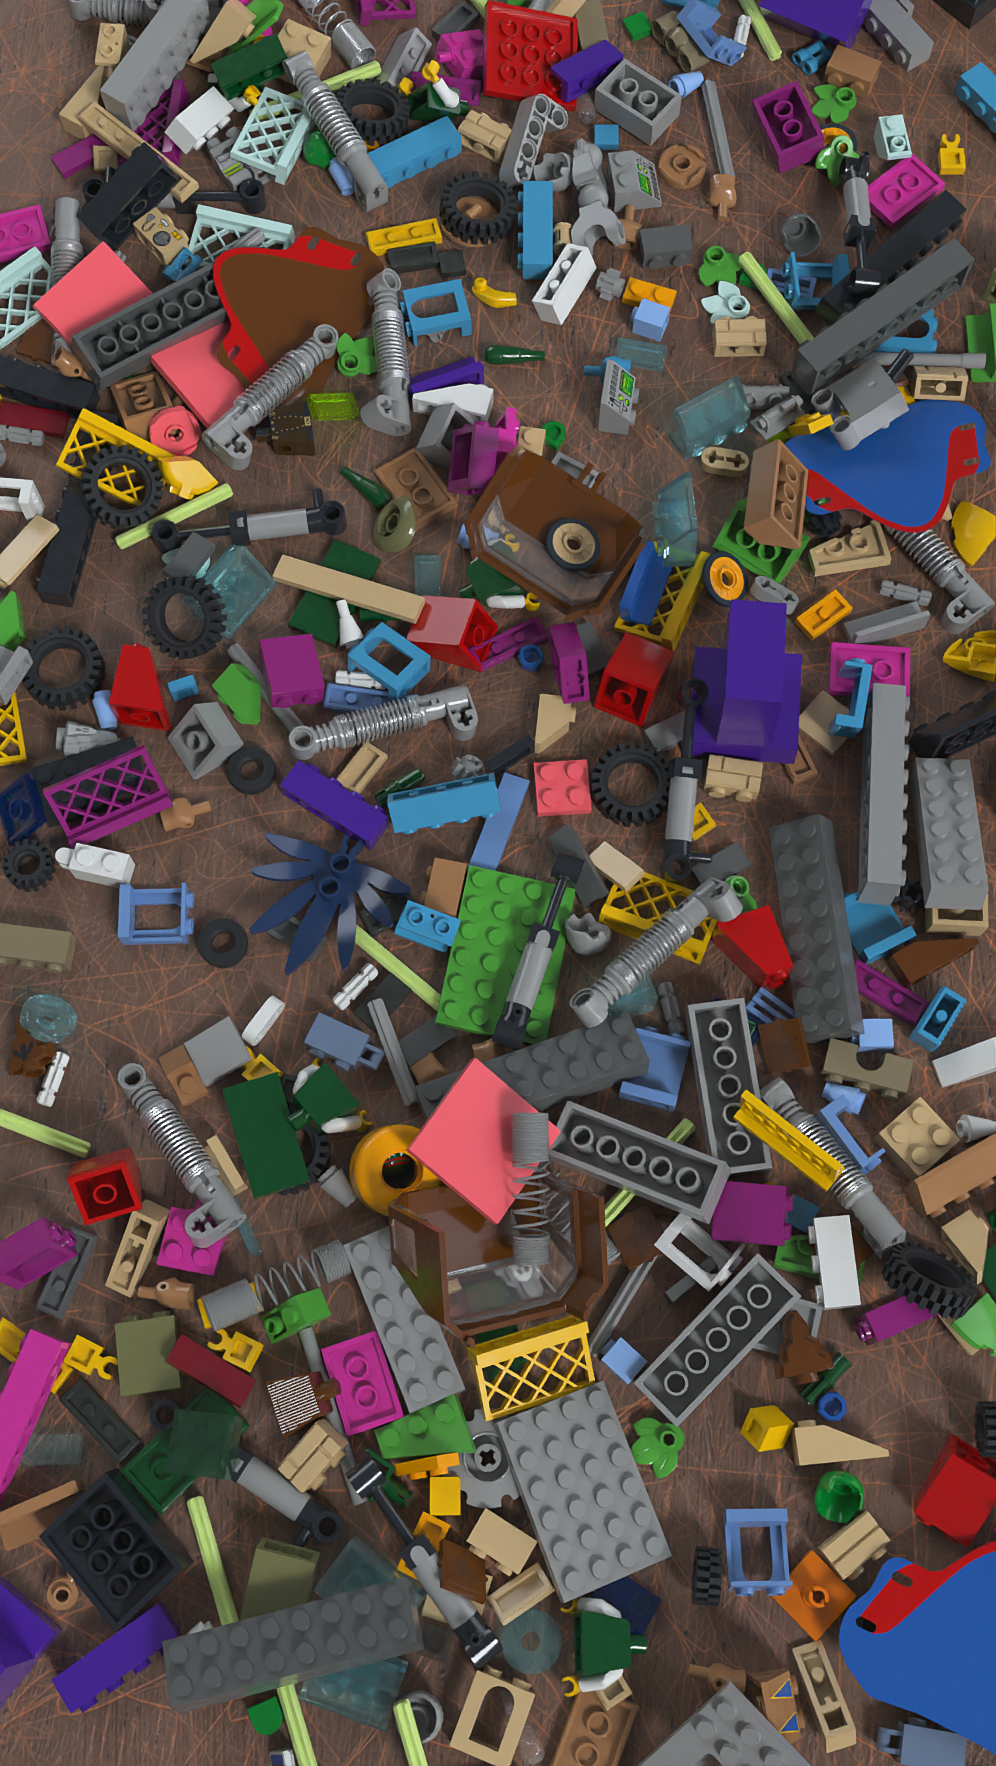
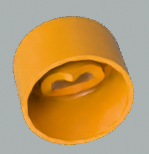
M401 1124L379 1127L365 1135L355 1147L349 1164L350 1183L355 1195L370 1210L388 1216V1205L400 1194L444 1184V1182L405 1151L420 1131L419 1128ZM405 1153L413 1160L414 1176L405 1186L392 1188L384 1181L382 1166L390 1155Z

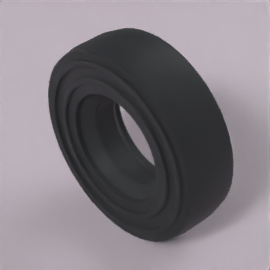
M250 746L239 749L231 756L227 766V775L231 785L237 791L247 795H256L266 791L272 785L276 775V767L268 752L259 747ZM248 762H256L262 767V772L258 778L248 780L241 774L242 767Z
M227 918L215 919L205 925L200 932L198 938L199 952L203 959L214 967L229 968L235 966L247 953V934L244 928L234 920ZM219 934H229L234 939L232 949L226 953L215 951L213 949L214 938Z

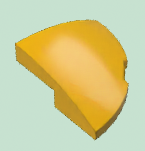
M961 501L953 514L950 530L954 528L955 540L953 541V546L957 554L970 568L996 538V516L976 505Z
M996 630L976 632L974 637L967 639L963 644L962 639H958L945 652L943 662L965 674L994 682L996 678Z

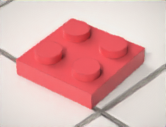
M587 759L534 763L538 817L591 813Z

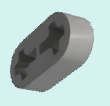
M765 576L756 577L750 589L751 594L761 602L787 603L786 614H792L799 602V598L794 592Z

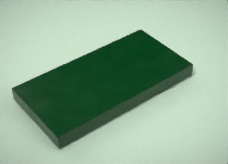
M335 539L320 566L372 581L381 565V559ZM306 591L291 617L288 627L302 634H312L313 639L336 648L340 640V615L336 602L339 600ZM347 603L350 615L353 616L358 606Z
M278 1072L222 1089L253 1198L256 1200L310 1182L296 1132L286 1120L291 1114Z
M206 1387L183 1408L184 1420L227 1449L250 1428L249 1424L225 1399ZM177 1429L174 1431L164 1430L160 1431L121 1469V1472L157 1512L163 1515L219 1458Z

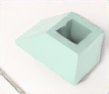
M903 115L879 117L873 136L878 157L886 160L910 158L912 152Z

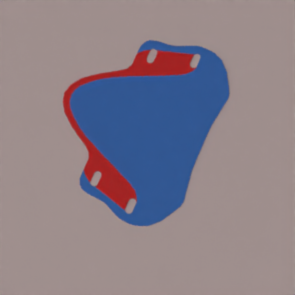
M925 399L908 405L909 410L889 422L888 428L878 429L861 440L851 450H842L830 431V427L823 428L813 434L794 436L784 445L808 469L805 508L810 513L823 515L842 509H855L895 530L920 533L933 528L942 519L955 481L961 477L983 472L991 465V459L984 443L986 426L983 418L972 407L959 402ZM974 423L976 425L974 428L964 431L958 428L960 425ZM971 458L980 459L979 463L966 466L963 464V461ZM826 497L831 498L830 503L819 506L814 504L815 500Z
M996 1541L969 1552L940 1571H928L904 1558L888 1559L881 1567L870 1590L849 1607L842 1620L839 1632V1648L847 1667L865 1692L872 1698L920 1714L981 1745L996 1756ZM899 1572L911 1578V1587H905L892 1579V1574ZM857 1617H863L876 1625L875 1632H868L856 1625Z

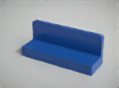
M647 541L639 554L619 605L621 619L647 626L652 625L675 563L673 557L656 554L654 542Z

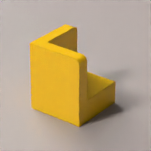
M775 1405L750 1408L740 1433L758 1452L780 1449L785 1446L794 1423Z
M430 1477V1515H461L459 1477Z

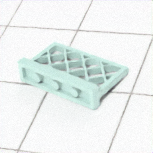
M265 87L258 100V104L254 107L230 152V157L276 175L275 182L284 185L303 149L304 140L315 126V121L302 101ZM269 97L278 101L279 104L269 106L266 99ZM296 108L301 110V113L291 115L288 109ZM281 110L284 112L285 117L275 118L272 113ZM267 114L270 120L260 122L257 116ZM290 123L292 129L282 131L280 125ZM274 126L277 133L267 135L264 129ZM259 130L261 136L251 139L249 132ZM281 139L284 145L274 148L271 141ZM266 143L268 149L257 150L255 145ZM250 146L253 153L245 154L239 150ZM273 156L275 163L272 165L263 161L262 158Z
M198 204L196 210L197 220L188 249L192 255L202 248L205 249L208 257L201 261L198 267L201 269L209 265V262H213L224 251H227L257 227L264 233L266 242L263 241L256 248L268 249L271 245L278 243L284 245L283 249H287L293 245L296 236L292 225ZM202 226L212 228L215 233L205 240H202L200 237ZM229 232L236 234L238 239L226 246L221 237ZM219 239L223 248L211 254L207 245ZM188 258L185 265L187 266L192 259Z
M35 246L0 271V298L9 299L8 309L0 308V314L7 315L6 324H0V330H5V336L0 339V350L22 335L39 320L43 319L37 311H30L31 301L37 302L42 297L32 295L33 285L45 286L46 293L51 289V266L43 259L41 252ZM42 268L48 273L47 280L34 279L35 273ZM20 284L29 285L28 295L16 294L15 288ZM13 301H27L26 310L13 309ZM12 315L25 316L24 323L20 326L11 325Z

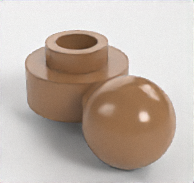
M67 1572L66 1576H59L53 1579L47 1590L48 1603L57 1610H66L75 1604L78 1598V1585ZM59 1590H66L68 1597L59 1599L57 1597Z

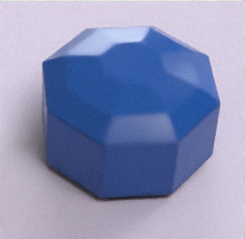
M528 644L522 647L518 655V662L522 669L533 672L541 668L544 653L540 646Z
M825 1392L817 1400V1413L825 1421H839L846 1414V1400L838 1392Z

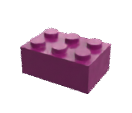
M794 81L752 100L755 122L780 174L816 159L818 153L825 148L824 135L798 81Z

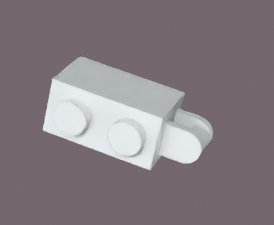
M76 843L75 849L63 847L55 853V858L60 866L70 870L76 879L120 888V884H130L135 867L129 854Z

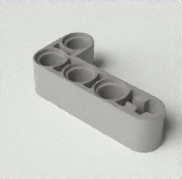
M538 94L523 99L519 105L499 172L500 182H506V188L523 185V181L530 180L543 134L563 129L568 124L566 110L548 96Z

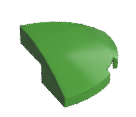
M986 1293L967 1310L963 1317H957L951 1324V1327L972 1347L977 1350L979 1348H991L993 1350L988 1354L996 1357V1304L990 1295Z

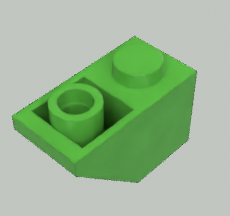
M11 590L7 596L0 600V646L14 652L26 638L22 604L16 593Z
M231 663L213 683L212 687L217 691L218 699L234 711L233 716L237 721L242 724L257 725L260 722L261 683L245 665Z
M318 1288L293 1296L263 1315L261 1319L271 1344H274L299 1333L303 1329L318 1324L331 1316L321 1289Z

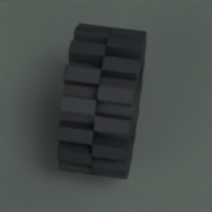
M23 839L24 844L17 841L15 842L16 847L14 849L11 846L7 849L9 855L4 854L3 859L5 862H2V868L5 870L3 871L5 876L17 889L21 890L23 888L25 892H30V889H33L36 892L39 891L38 886L42 885L43 888L47 886V879L52 881L53 876L51 873H55L56 868L54 864L56 863L44 844H39L34 839L32 842L29 839ZM26 857H35L39 861L38 869L29 875L22 874L19 870L20 862Z
M979 1401L976 1406L977 1413H975V1439H977L978 1452L981 1454V1457H996V1401Z
M696 1546L691 1585L692 1603L695 1605L719 1606L723 1573L721 1548Z

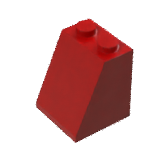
M423 595L426 601L416 624L412 623L406 639L429 654L433 659L482 672V662L487 659L492 646L490 640L496 635L498 625L476 599ZM490 639L487 645L475 650L479 660L481 661L480 664L478 660L468 650V648L472 646H481L483 641Z
M626 632L604 670L594 708L642 727L669 671L675 652Z
M138 643L132 645L123 644L109 700V705L118 723L171 732L172 726L159 671L150 649Z
M769 905L739 914L727 922H716L711 935L712 942L759 989L761 987H768L769 990H773L784 985V981L789 977L794 966Z
M132 1147L77 1162L67 1175V1181L85 1226L142 1209L140 1168Z
M951 1433L914 1501V1513L925 1525H934L942 1530L943 1534L950 1541L957 1544L961 1542L968 1547L996 1504V1460L991 1457H981L977 1448Z

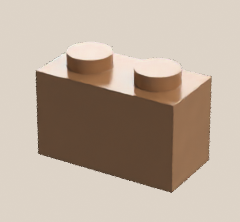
M838 44L827 64L823 82L834 85L839 89L843 87L851 88L856 96L867 99L878 78L882 61Z
M434 858L433 866L428 865L425 882H429L427 892L422 891L420 905L458 918L467 876V864Z

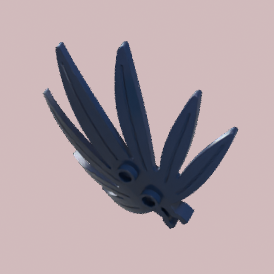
M272 833L265 834L266 840L282 853L292 858L309 862H279L253 867L251 871L254 876L272 881H295L310 876L313 879L301 885L269 908L249 928L252 935L259 934L281 925L297 914L313 896H316L297 930L289 951L285 974L290 975L318 947L333 920L337 906L341 905L337 927V945L341 968L346 970L352 958L356 939V910L353 895L358 894L367 912L377 922L385 927L392 928L393 920L388 908L369 885L378 891L390 895H408L411 892L410 887L383 871L356 863V856L361 853L364 844L363 841L358 840L357 845L352 847L349 855H347V845L350 842L348 835L344 834L342 847L334 854L298 839Z

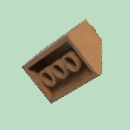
M780 439L753 451L744 529L759 544L798 549L801 548L808 469Z
M996 1133L913 1180L903 1188V1191L921 1219L927 1215L933 1219L947 1211L944 1205L954 1201L955 1205H958L970 1198L971 1196L968 1191L978 1187L979 1191H982L995 1183L992 1177L996 1176Z

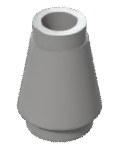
M335 1164L317 1179L321 1184L320 1188L340 1204H343L345 1208L358 1198L342 1168L338 1169Z

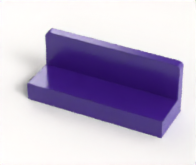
M603 40L553 65L551 73L562 81L561 99L568 103L597 88L623 61L624 55L607 40Z
M474 357L454 362L410 378L408 394L412 400L414 393L468 383L474 385L484 383V368L481 361L476 362Z

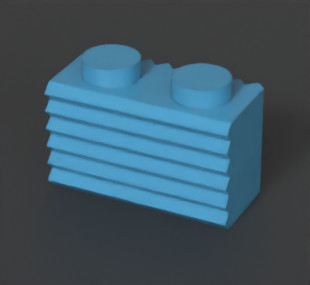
M942 986L932 999L909 1039L927 1051L934 1052L941 1045L958 1014L964 1008V1005L967 1003L966 999L951 989Z

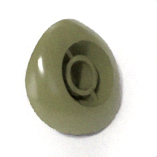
M400 496L390 501L377 518L373 531V540L375 546L381 551L388 553L399 552L406 548L413 539L417 524L415 523L412 503L407 496Z

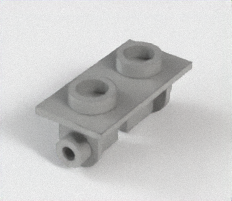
M741 384V387H736V397H738L736 409L769 410L788 398L789 387L782 386V384L764 387Z
M792 395L750 421V424L766 441L793 424L795 418L805 414L800 408L803 401L799 395Z

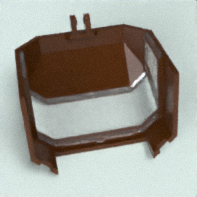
M518 445L506 455L464 523L471 548L472 561L478 557L566 615L563 621L586 615L600 614L645 547L650 531L629 513L596 492L607 475L603 471L599 473L591 488L582 483L592 470L593 465L591 463H587L578 479H576L543 456ZM574 518L587 523L593 528L600 541V554L593 566L583 571H569L560 567L551 559L546 549V535L550 527L557 521ZM573 539L567 540V545L570 549H579L577 541Z
M533 1172L531 1176L541 1175L547 1172ZM552 1174L541 1178L529 1179V1182L542 1183L550 1187L547 1192L526 1196L550 1202V1205L546 1208L526 1211L546 1215L550 1218V1221L546 1224L526 1228L540 1229L550 1233L551 1262L545 1265H517L513 1263V1236L547 1234L516 1230L512 1227L542 1222L547 1219L514 1214L513 1210L543 1206L547 1203L515 1198L500 1222L494 1225L445 1183L443 1185L404 1192L388 1205L392 1265L396 1267L424 1312L455 1337L474 1349L475 1340L470 1335L567 1312L585 1322L592 1312L589 1308L598 1295L602 1297L609 1287L603 1196ZM525 1184L520 1193L534 1192L547 1188Z

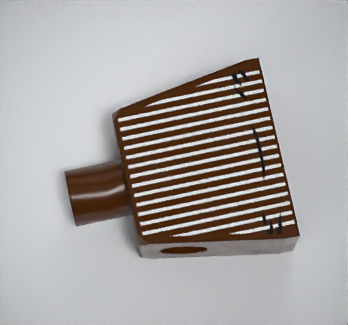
M320 1371L265 1382L283 1438L299 1434L315 1424V1422L331 1414L333 1407L330 1398L341 1394V1385L338 1379L334 1377L324 1381Z

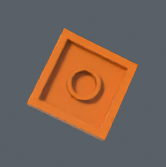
M810 1549L789 1572L790 1581H793L791 1589L785 1590V1595L771 1597L816 1642L857 1595Z

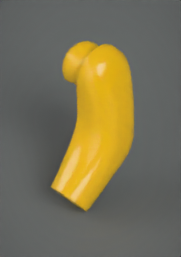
M484 278L474 280L473 294L488 306L504 308L517 305L516 293L494 290L486 285L487 281Z

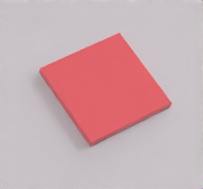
M103 241L33 305V308L72 347L73 335L153 293Z
M230 320L151 356L150 362L207 429L233 406V401L238 396L245 393V388L240 380L217 359V348L230 331ZM234 346L227 355L230 360L236 358L240 352V347Z
M472 1058L405 1151L492 1224L496 1225L515 1200L512 1196L519 1194L525 1185L514 1183L512 1180L529 1177L535 1171L533 1169L512 1166L513 1163H517L512 1161V1113L539 1112L478 1059ZM548 1121L549 1147H551L561 1131ZM540 1162L524 1165L537 1167Z

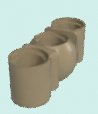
M671 11L652 21L651 30L654 37L663 46L666 45L669 54L677 58V63L680 64L685 73L692 72L708 64L710 58L704 54L677 19L678 13Z

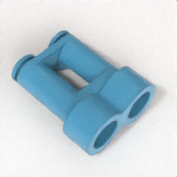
M818 40L809 47L801 48L793 53L792 60L796 66L802 68L805 75L809 76L816 72L819 66L830 60L833 52L827 49L821 40ZM815 53H819V54H820V55H818L817 57H814V56H813V54H815Z
M183 247L171 265L165 267L162 274L171 282H176L194 273L203 259L197 254L192 255L189 249ZM188 258L192 259L187 267L182 270L181 267Z

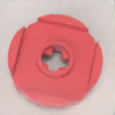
M183 406L166 408L150 419L149 438L153 445L174 456H187L198 446L199 436L201 437L199 423L196 417ZM172 429H181L178 432V437L168 436Z

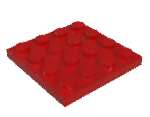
M488 0L485 4L484 95L521 102L523 99L544 94L565 110L574 112L577 108V98L568 103L561 99L562 81L551 73V67L577 54L578 18Z

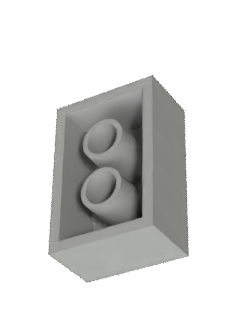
M624 59L595 89L594 109L651 146L679 116L682 95L627 59Z

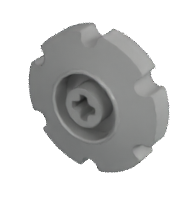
M481 1408L474 1410L475 1416L472 1421H467L477 1453H458L460 1465L448 1467V1474L442 1475L443 1477L460 1478V1491L463 1490L467 1493V1504L478 1508H497L502 1505V1496L507 1494L512 1499L520 1496L494 1425L499 1421L507 1419L509 1414L485 1421ZM489 1450H493L495 1452L493 1458L496 1460L495 1464L488 1463L486 1466H482L480 1453L482 1451L487 1453Z

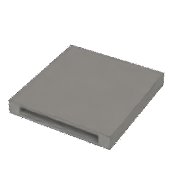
M230 1016L184 1043L206 1087L252 1060Z

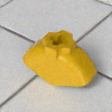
M173 456L157 458L159 470L168 484L166 490L178 496L192 500L194 495L209 492L219 484L200 462L191 457Z

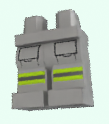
M235 126L226 132L227 141L221 143L215 137L207 141V149L212 166L229 191H240V189H237V186L247 179H257L262 184L274 179L275 175L268 172L263 177L258 178V174L263 172V170L230 157V152L241 133ZM250 146L239 150L245 154L253 153ZM268 157L262 158L263 161L273 165Z

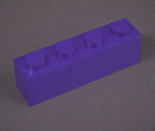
M298 760L280 784L282 794L340 832L348 835L354 841H363L364 847L371 851L389 826L387 813L377 805L370 806L364 802L365 799L359 793L353 790L348 792L342 788L343 785L333 777L326 778L320 774L321 771L313 764H304Z
M158 1603L53 1678L52 1682L70 1713L79 1708L84 1713L99 1702L96 1696L105 1689L110 1694L125 1683L122 1678L132 1670L136 1675L152 1664L149 1660L152 1655L158 1651L161 1655H164L162 1641L177 1638L182 1633L164 1603Z

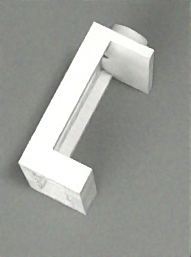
M0 477V488L21 489L19 498L0 496V510L23 512L28 523L37 514L43 517L45 505L33 480Z
M680 1213L654 1246L707 1291H710L716 1283L722 1286L743 1258L739 1254L746 1245L742 1243L731 1254L691 1220L692 1217ZM679 1233H682L705 1254L714 1259L718 1264V1272L716 1274L705 1272L671 1244Z

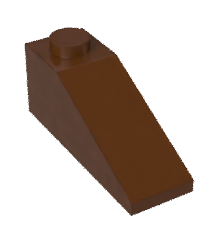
M977 938L917 941L908 946L903 943L891 951L892 956L887 961V964L901 985L908 989L973 951L980 942Z

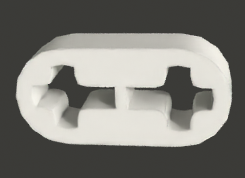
M273 995L268 998L245 1028L242 1039L252 1046L257 1045L282 1013L285 1003Z

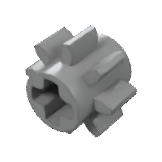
M610 268L607 270V273H600L595 290L601 292L599 298L611 301L614 296L618 298L621 296L625 284V279L619 278L621 271Z
M473 755L463 756L462 759L457 757L451 766L453 769L451 774L454 775L453 780L484 775L483 763Z

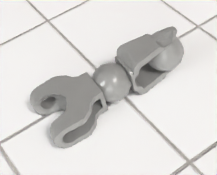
M579 138L576 140L572 158V178L577 190L580 192L578 196L580 216L572 227L571 238L574 245L588 247L591 256H593V245L602 236H607L615 244V247L625 244V228L622 222L617 219L615 213L607 208L609 197L606 191L609 190V186L602 169L603 155L600 148Z

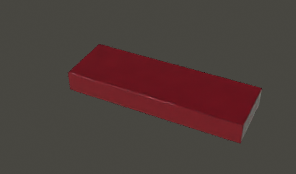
M0 401V424L7 425V428L14 426L30 429V432L32 430H39L45 436L64 439L70 420L68 412Z
M183 1334L179 1335L164 1361L238 1408L242 1407L256 1382L250 1376Z

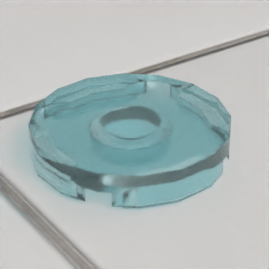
M39 994L30 997L24 1002L19 1016L23 1029L27 1028L31 1032L30 1036L43 1042L51 1041L52 1043H58L63 1041L64 1038L70 1037L73 1034L77 1023L76 1012L72 1006L62 998L49 994ZM42 1016L51 1017L54 1021H47Z
M528 1609L504 1626L501 1634V1644L504 1648L502 1652L506 1661L515 1670L524 1674H539L550 1668L558 1659L562 1647L561 1632L556 1621L546 1612L538 1609ZM528 1632H535L540 1637V1644L535 1650H527L522 1644L523 1636Z

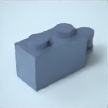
M320 1012L304 1041L306 1048L309 1049L308 1054L320 1060H323L324 1057L333 1060L335 1067L348 1072L349 1068L357 1071L359 1065L377 1071L385 1054L382 1050L370 1045L371 1039L369 1035ZM366 1051L372 1053L369 1061L363 1059Z
M908 1716V1722L898 1720L897 1729L878 1726L876 1750L895 1754L894 1760L900 1765L965 1766L967 1738L940 1724L939 1728L927 1726L926 1719ZM891 1735L897 1736L896 1747H890Z

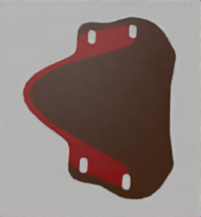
M317 227L304 229L293 245L287 249L244 247L224 251L216 258L214 263L213 279L219 298L230 319L231 328L217 348V359L240 380L246 390L249 389L250 385L253 386V383L257 382L258 378L265 375L269 368H273L272 366L277 361H280L287 352L296 350L313 335L314 330L319 325L327 324L334 327L338 332V340L344 333L348 334L353 340L360 328L374 313L373 299L367 291V283L384 270L382 262L367 247L358 243L340 240ZM313 237H318L319 243L313 250H309L307 244ZM358 252L361 253L362 259L356 266L351 265L350 261L353 256ZM320 340L322 343H325V344L328 343V342L325 341V340ZM234 346H239L240 352L235 359L230 360L227 356ZM337 349L331 358L324 359L318 366L314 367L309 379L302 383L275 409L308 400V404L315 401L320 396L333 367L338 361L339 354Z

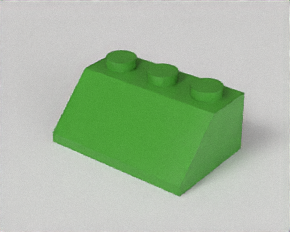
M744 498L736 503L712 547L734 555L745 568L758 576L768 577L780 584L798 561L811 538L802 533L801 548L798 549L759 544L744 529L748 499Z

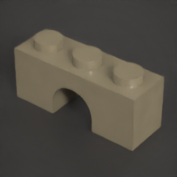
M830 1038L826 1043L819 1076L825 1077L826 1082L851 1084L853 1087L860 1088L861 1092L877 1091L881 1093L882 1097L891 1100H897L898 1097L902 1098L907 1093L914 1060L885 1053L880 1059L879 1068L875 1071H868L863 1069L857 1062L856 1053L858 1045Z

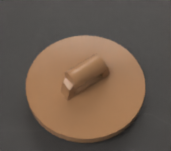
M463 197L456 203L458 210L463 215L474 220H491L499 215L493 206L481 199ZM441 223L446 236L455 243L474 248L486 246L482 244L481 239H478V244L474 245L472 244V238H468L467 243L462 241L463 235L461 234L458 238H455L453 230L448 232L445 229L446 224L442 225Z

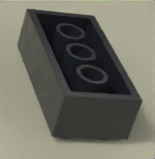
M143 142L132 151L128 160L115 170L114 175L109 181L100 186L98 193L82 206L77 217L95 237L117 250L135 231L133 223L157 207L172 188L180 182L182 177L160 154Z
M133 736L28 769L32 778V784L34 785V791L36 792V798L38 799V805L40 806L39 809L42 813L41 816L49 828L61 824L43 794V789L137 748L138 746ZM141 755L131 759L128 767L142 771L144 764ZM110 768L105 771L103 778L117 782L121 770ZM126 772L122 784L136 788L140 776ZM144 778L140 789L150 792L149 781L147 778ZM85 779L80 781L78 789L92 793L96 782ZM101 783L96 795L111 799L115 787ZM119 789L115 800L123 803L131 800L133 793ZM60 790L53 793L52 796L55 801L67 804L71 793ZM75 794L71 806L86 810L89 798ZM94 800L90 811L94 813L105 811L108 804ZM69 811L66 821L70 822L80 819L83 815Z

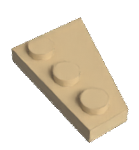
M876 520L870 521V525L861 529L857 527L851 530L850 534L840 539L833 538L810 549L808 554L814 577L890 565L892 559L881 525Z

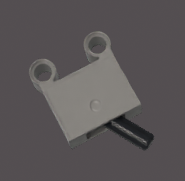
M903 349L886 372L874 357L829 387L818 390L812 396L811 402L816 412H820V415H831L834 424L830 425V431L842 450L855 448L861 440L880 428H888L889 422L909 410L900 390L894 384L914 358L913 353L909 352L908 349ZM844 409L847 415L840 416Z

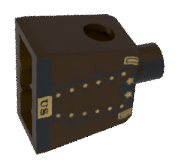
M308 400L274 409L269 414L270 426L255 427L258 443L272 441L274 452L277 455H316Z

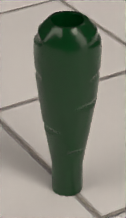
M489 345L485 348V361L491 365H510L527 361L545 360V351H534L506 345Z
M347 466L341 469L340 474L349 480L361 495L376 508L382 510L393 500L391 493L379 484L352 471Z

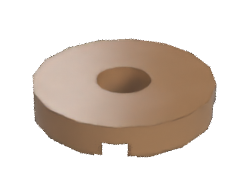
M672 145L664 150L660 156L658 171L661 179L667 185L678 189L692 188L699 184L705 176L706 159L704 154L692 145ZM684 163L688 167L681 169L677 167V164Z

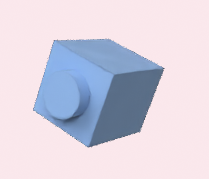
M642 298L639 308L634 307L630 321L633 322L632 333L660 342L669 322L671 308Z
M863 1019L865 1034L849 1037L850 1043L858 1045L857 1053H888L894 1047L892 1019Z
M621 1337L617 1342L611 1339L600 1351L604 1355L600 1362L626 1386L648 1362Z

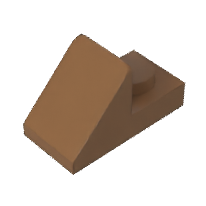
M184 1045L158 1058L166 1077L170 1080L184 1107L209 1094Z

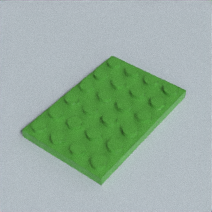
M469 865L458 919L461 922L451 947L435 1025L493 1037L531 927L534 922L542 925L556 884ZM566 887L552 929L560 931L527 1024L522 1040L525 1045L531 1046L547 1039L567 937L565 923L567 918L571 916L576 891L574 888Z

